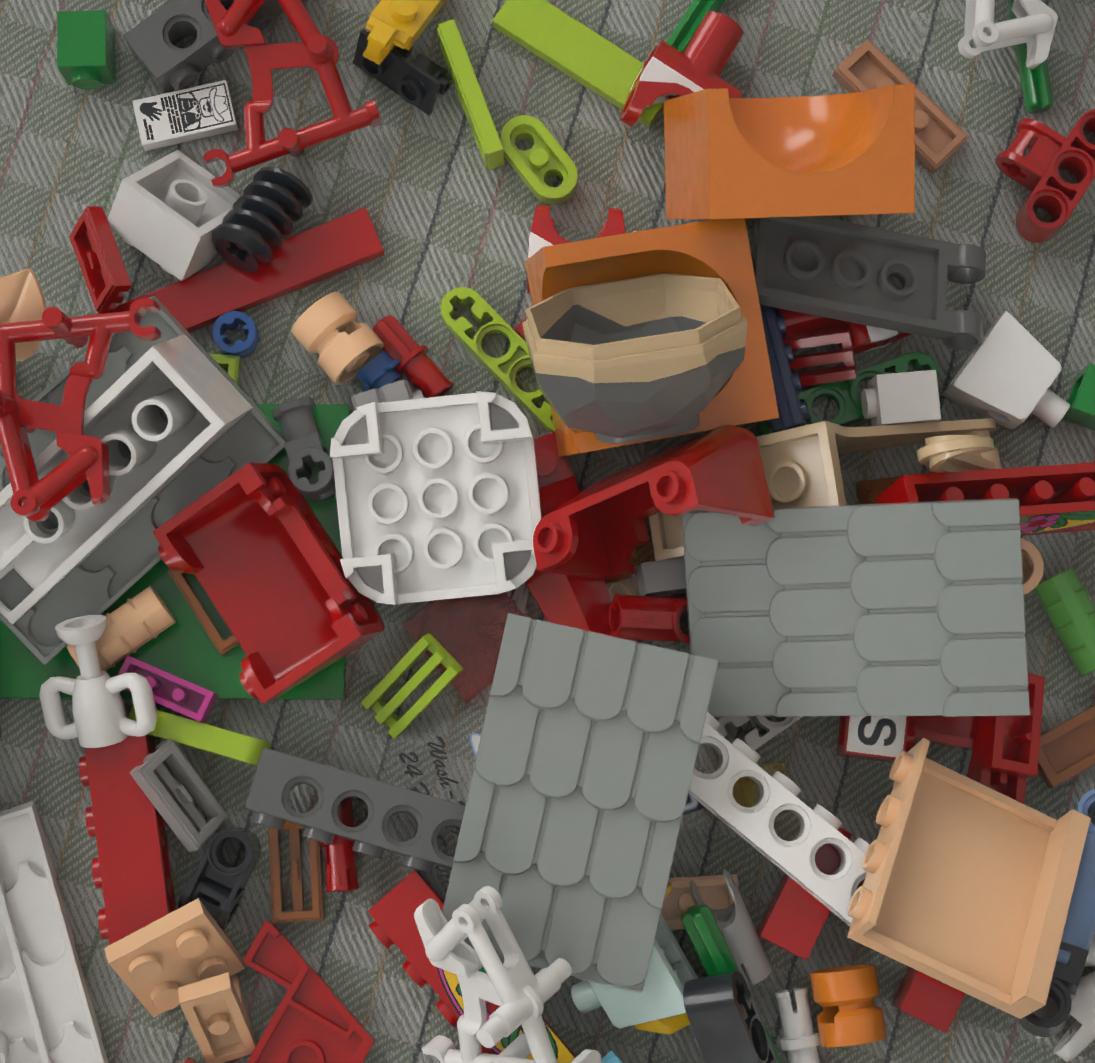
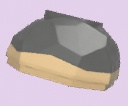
M671 273L567 288L525 309L527 320L522 322L537 386L546 400L568 428L593 432L598 441L612 444L681 434L696 429L700 425L699 413L705 409L743 362L747 336V320L721 278Z

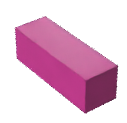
M128 655L118 674L137 673L145 677L152 687L154 702L205 724L218 697V694Z

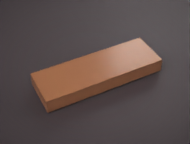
M869 39L848 56L834 70L832 75L849 93L890 85L915 84ZM915 84V157L934 174L968 141L969 136Z

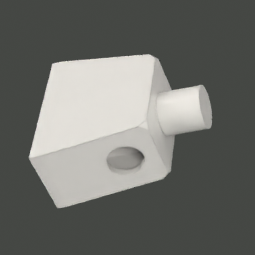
M1007 311L993 322L983 336L982 345L973 350L942 393L947 399L985 418L995 419L997 424L1012 430L1022 424L1030 413L1051 428H1054L1071 406V404L1048 389L1062 369L1061 364Z

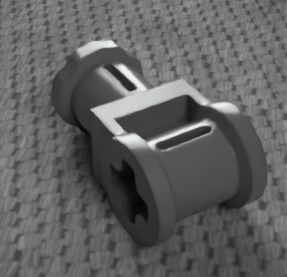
M311 397L297 398L282 403L272 410L273 419L276 422H280L287 442L284 443L290 461L288 467L289 478L293 485L309 500L317 502L327 501L336 494L333 462L331 461L326 443L319 433L313 411L316 409L314 399ZM319 466L322 470L318 473L319 482L312 484L308 480L312 477L311 469Z

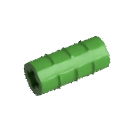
M1070 568L1038 584L1034 590L1044 607L1043 611L1047 613L1055 628L1054 633L1058 634L1067 651L1066 655L1070 656L1079 675L1082 676L1095 670V607L1086 592L1087 588L1083 587L1074 568Z

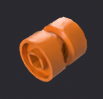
M876 964L832 967L809 973L813 1001L821 1005L823 1010L816 1016L821 1047L855 1046L878 1042L887 1038L883 1009L874 1005L873 1001L880 994Z

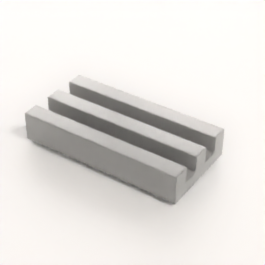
M171 738L161 741L155 747L157 750L154 753L148 754L143 759L144 763L136 766L130 772V775L187 851L191 852L199 850L226 822L229 816ZM164 760L183 785H178L162 762ZM193 799L209 819L208 823L192 804Z

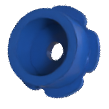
M383 351L361 368L356 377L364 385L361 389L362 392L379 389L384 385L397 382L401 377L396 371V367L400 363L399 359L394 361L386 351Z

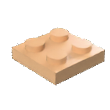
M199 898L104 948L108 964L153 1018L180 1004L178 987L227 972L232 976L245 969L240 953Z

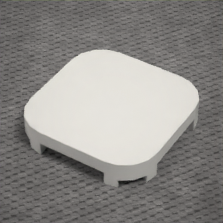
M482 391L382 403L372 402L356 407L357 409L342 421L334 438H331L330 447L342 549V559L340 561L345 578L349 579L360 594L374 600L376 603L393 605L493 595L516 589L534 575L537 564L533 547V535L537 524L542 519L535 443L527 417L514 402L497 393Z

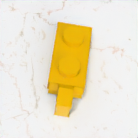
M381 0L371 12L365 29L371 32L367 37L368 44L363 56L380 65L395 45L402 49L410 50L446 0Z

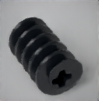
M275 167L261 168L254 175L253 182H250L243 190V196H240L234 202L233 210H230L223 217L222 224L213 231L212 242L215 250L222 258L236 268L251 274L258 270L257 262L267 264L272 260L273 251L271 249L281 247L283 244L282 235L291 233L293 230L292 221L301 219L303 216L302 207L307 208L313 202V195L310 189L299 178L285 170Z

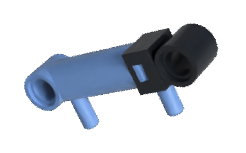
M1091 789L1082 796L1078 803V812L1088 816L1092 811H1095V789ZM1091 821L1048 996L1057 1003L1058 1013L1050 1018H1040L1032 1012L1022 1019L1018 1018L1022 1027L1034 1036L1049 1037L1056 1035L1066 1025L1071 1012L1072 999L1070 994L1076 995L1094 937L1095 825Z

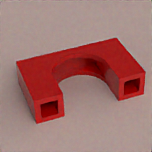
M839 827L838 831L850 840L852 834ZM824 844L819 847L815 854V864L822 873L831 874L840 865V854L834 846ZM784 873L756 931L759 937L807 960L830 910ZM865 879L858 884L857 888L863 886ZM909 967L891 1005L947 1033L965 993Z

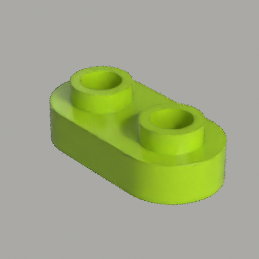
M520 115L510 119L504 125L500 136L505 159L537 199L547 204H560L567 201L574 194L577 187L578 172L574 162L539 119L529 115ZM521 139H528L533 143L531 149L523 151L517 148L516 143ZM555 175L562 180V183L558 187L553 188L547 186L544 181L547 177Z

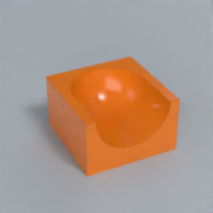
M915 84L890 85L855 93L776 98H729L728 88L704 89L664 101L666 220L915 213Z
M745 218L711 219L545 246L525 261L532 305L567 288L671 273L721 278L747 320L744 360L705 409L699 413L700 425L696 429L681 434L625 443H604L598 441L593 432L568 428L551 406L559 457L708 431L724 425L736 426L779 418Z

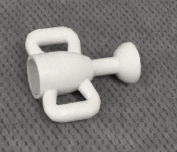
M103 615L75 617L55 626L57 635L62 641L69 645H75L81 675L77 679L62 676L50 677L41 685L39 693L45 725L49 732L62 740L78 737L80 746L84 748L106 747L119 743L129 736H145L155 729L158 718L152 687L145 677L137 673H124L110 677L106 671L101 670L95 641L102 637L107 628V618ZM126 688L131 690L137 721L131 720L126 716L124 701L120 695V691ZM60 691L72 695V711L75 722L71 724L66 723Z

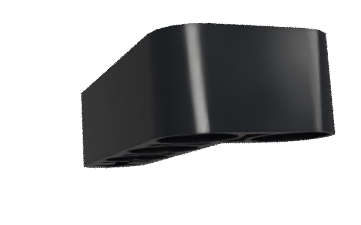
M739 971L716 974L685 982L683 988L684 1007L706 1063H778L747 983Z

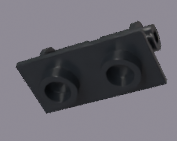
M362 29L353 64L362 69L368 76L375 78L400 95L404 101L416 106L430 116L437 94L444 95L452 84L453 79L447 76L448 70L440 67L421 53L411 62L407 58L411 55L413 47L407 50L396 45L383 62L378 65L363 56L368 44L367 37L371 31L367 32Z

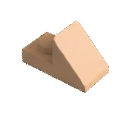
M229 972L178 987L180 1006L206 1063H224L252 1054L257 1044L240 981L236 975L230 976Z

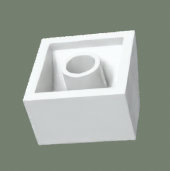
M176 150L122 180L107 220L111 230L121 236L127 244L136 247L158 263L164 271L183 281L207 266L218 252L215 250L212 242V233L222 224L223 217L230 210H233L234 202L241 195L229 186L223 188L214 187L211 181L216 178L214 175L179 150Z

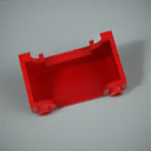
M733 425L720 426L604 477L539 521L533 535V547L538 571L614 581L635 574L634 564L629 563L631 553L637 545H644L649 542L645 518L659 512L678 516L698 509L739 516L741 524L755 526L775 518L760 448L755 435L745 428Z
M249 462L153 531L154 536L160 543L158 553L164 563L173 571L180 569L184 573H195L243 648L247 657L241 661L243 671L239 674L241 684L250 696L259 699L262 704L271 702L367 643L385 629L383 620L370 598L360 594L349 579L345 578L340 561L342 555L300 490L293 485L285 470L276 464Z

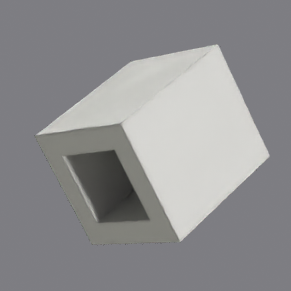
M936 370L876 375L867 382L868 389L862 390L861 404L865 419L871 418L872 426L938 422L941 420Z

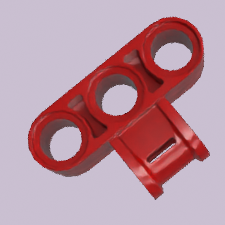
M1095 109L1085 112L1066 137L1037 120L1023 118L1016 127L1018 134L1007 151L1000 152L996 157L995 163L1002 173L1031 191L1016 216V228L1025 240L1033 243H1043L1050 240L1066 223L1095 178V145L1087 141L1083 134V131L1095 133ZM1026 147H1029V152L1027 155H1024L1023 151ZM1058 169H1066L1073 173L1077 184L1065 182L1060 177ZM1040 207L1048 211L1052 217V223H1044L1038 220L1033 212V208Z

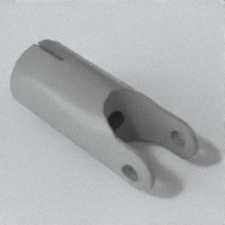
M723 869V875L734 903L725 909L716 910L710 908L740 973L743 975L747 986L750 987L746 972L752 985H755L767 978L772 971V966L736 883L727 869ZM693 880L690 881V892L695 906L705 904Z

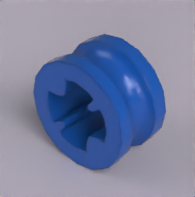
M239 311L226 312L214 323L213 339L224 355L246 358L257 348L259 332L255 323L247 314ZM238 324L244 325L242 329L248 335L246 341L237 340L234 346L227 345L230 341L224 335L227 329L235 330Z

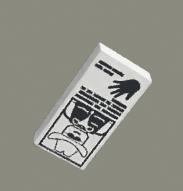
M226 80L132 101L141 143L145 151L238 130L229 86Z

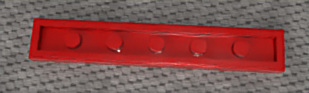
M364 207L284 239L281 247L271 249L273 251L272 260L267 264L257 262L258 270L252 274L226 262L188 277L183 281H178L116 306V312L130 311L132 302L139 298L155 296L169 310L170 314L191 333L215 323L226 312L246 311L385 254L367 209Z

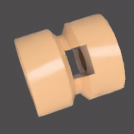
M332 292L316 301L297 319L291 329L293 336L309 354L318 353L320 355L318 365L335 385H341L354 378L361 368L381 353L384 347L383 342L367 323L355 322L357 312L340 292Z

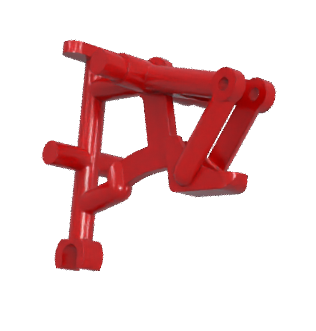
M205 0L222 46L226 49H245L253 85L252 101L244 106L243 111L247 148L231 154L222 149H212L203 155L204 162L212 163L216 160H222L226 163L227 169L224 175L211 180L214 187L223 188L229 186L235 180L236 172L287 154L297 157L304 152V148L373 125V127L383 125L374 99L365 102L366 106L352 111L336 67L339 59V49L335 41L320 33L301 0H278L303 42L266 44L261 30L248 25L265 0H235L228 11L223 7L220 0ZM311 67L313 70L318 71L334 117L296 131L284 128L280 131L278 137L266 141L263 115L268 113L273 106L274 89L271 70Z
M139 298L131 303L130 311L68 317L57 307H48L42 313V320L0 324V443L13 491L10 500L11 508L16 514L36 523L42 522L49 517L51 508L85 481H88L93 505H102L110 498L108 445L97 437L84 435V412L87 394L92 380L100 378L104 373L112 334L132 332L140 340L147 342L161 338V331L156 326L141 327L140 325L143 315L149 312L155 313L160 311V305L155 300ZM88 336H90L85 361L75 363L70 368L61 406L22 399L17 394L15 343L63 339L74 348H82L87 344ZM36 429L56 432L57 446L71 455L40 480L27 434Z

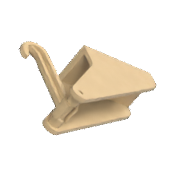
M992 418L868 427H844L832 422L822 421L756 437L773 508L846 505L838 454L925 443L926 446L916 451L917 458L920 464L929 466L932 472L945 473L1002 469L998 448H994L993 439L990 437V433L997 430L995 419ZM659 512L649 516L655 561L684 558L681 515L674 516Z

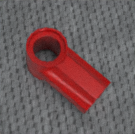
M614 594L613 601L609 606L608 616L611 636L631 640L677 641L690 644L689 629L682 632L679 625L680 615L687 609V597Z

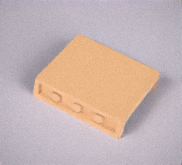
M923 738L908 752L901 751L890 770L889 778L895 782L891 795H887L883 800L876 816V823L881 825L878 838L870 844L863 858L862 869L866 870L867 874L863 886L856 890L848 907L847 914L853 920L847 938L1022 1019L1046 1005L1091 818L1073 809L1058 820L1049 817L926 758L930 741Z

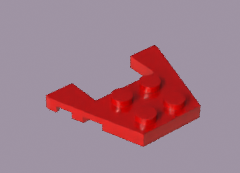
M268 920L265 921L242 962L286 987L287 992L247 1063H363L376 1039L278 927ZM189 1057V1058H187V1059L185 1060L184 1063H200V1062H198V1061L194 1060L193 1058Z

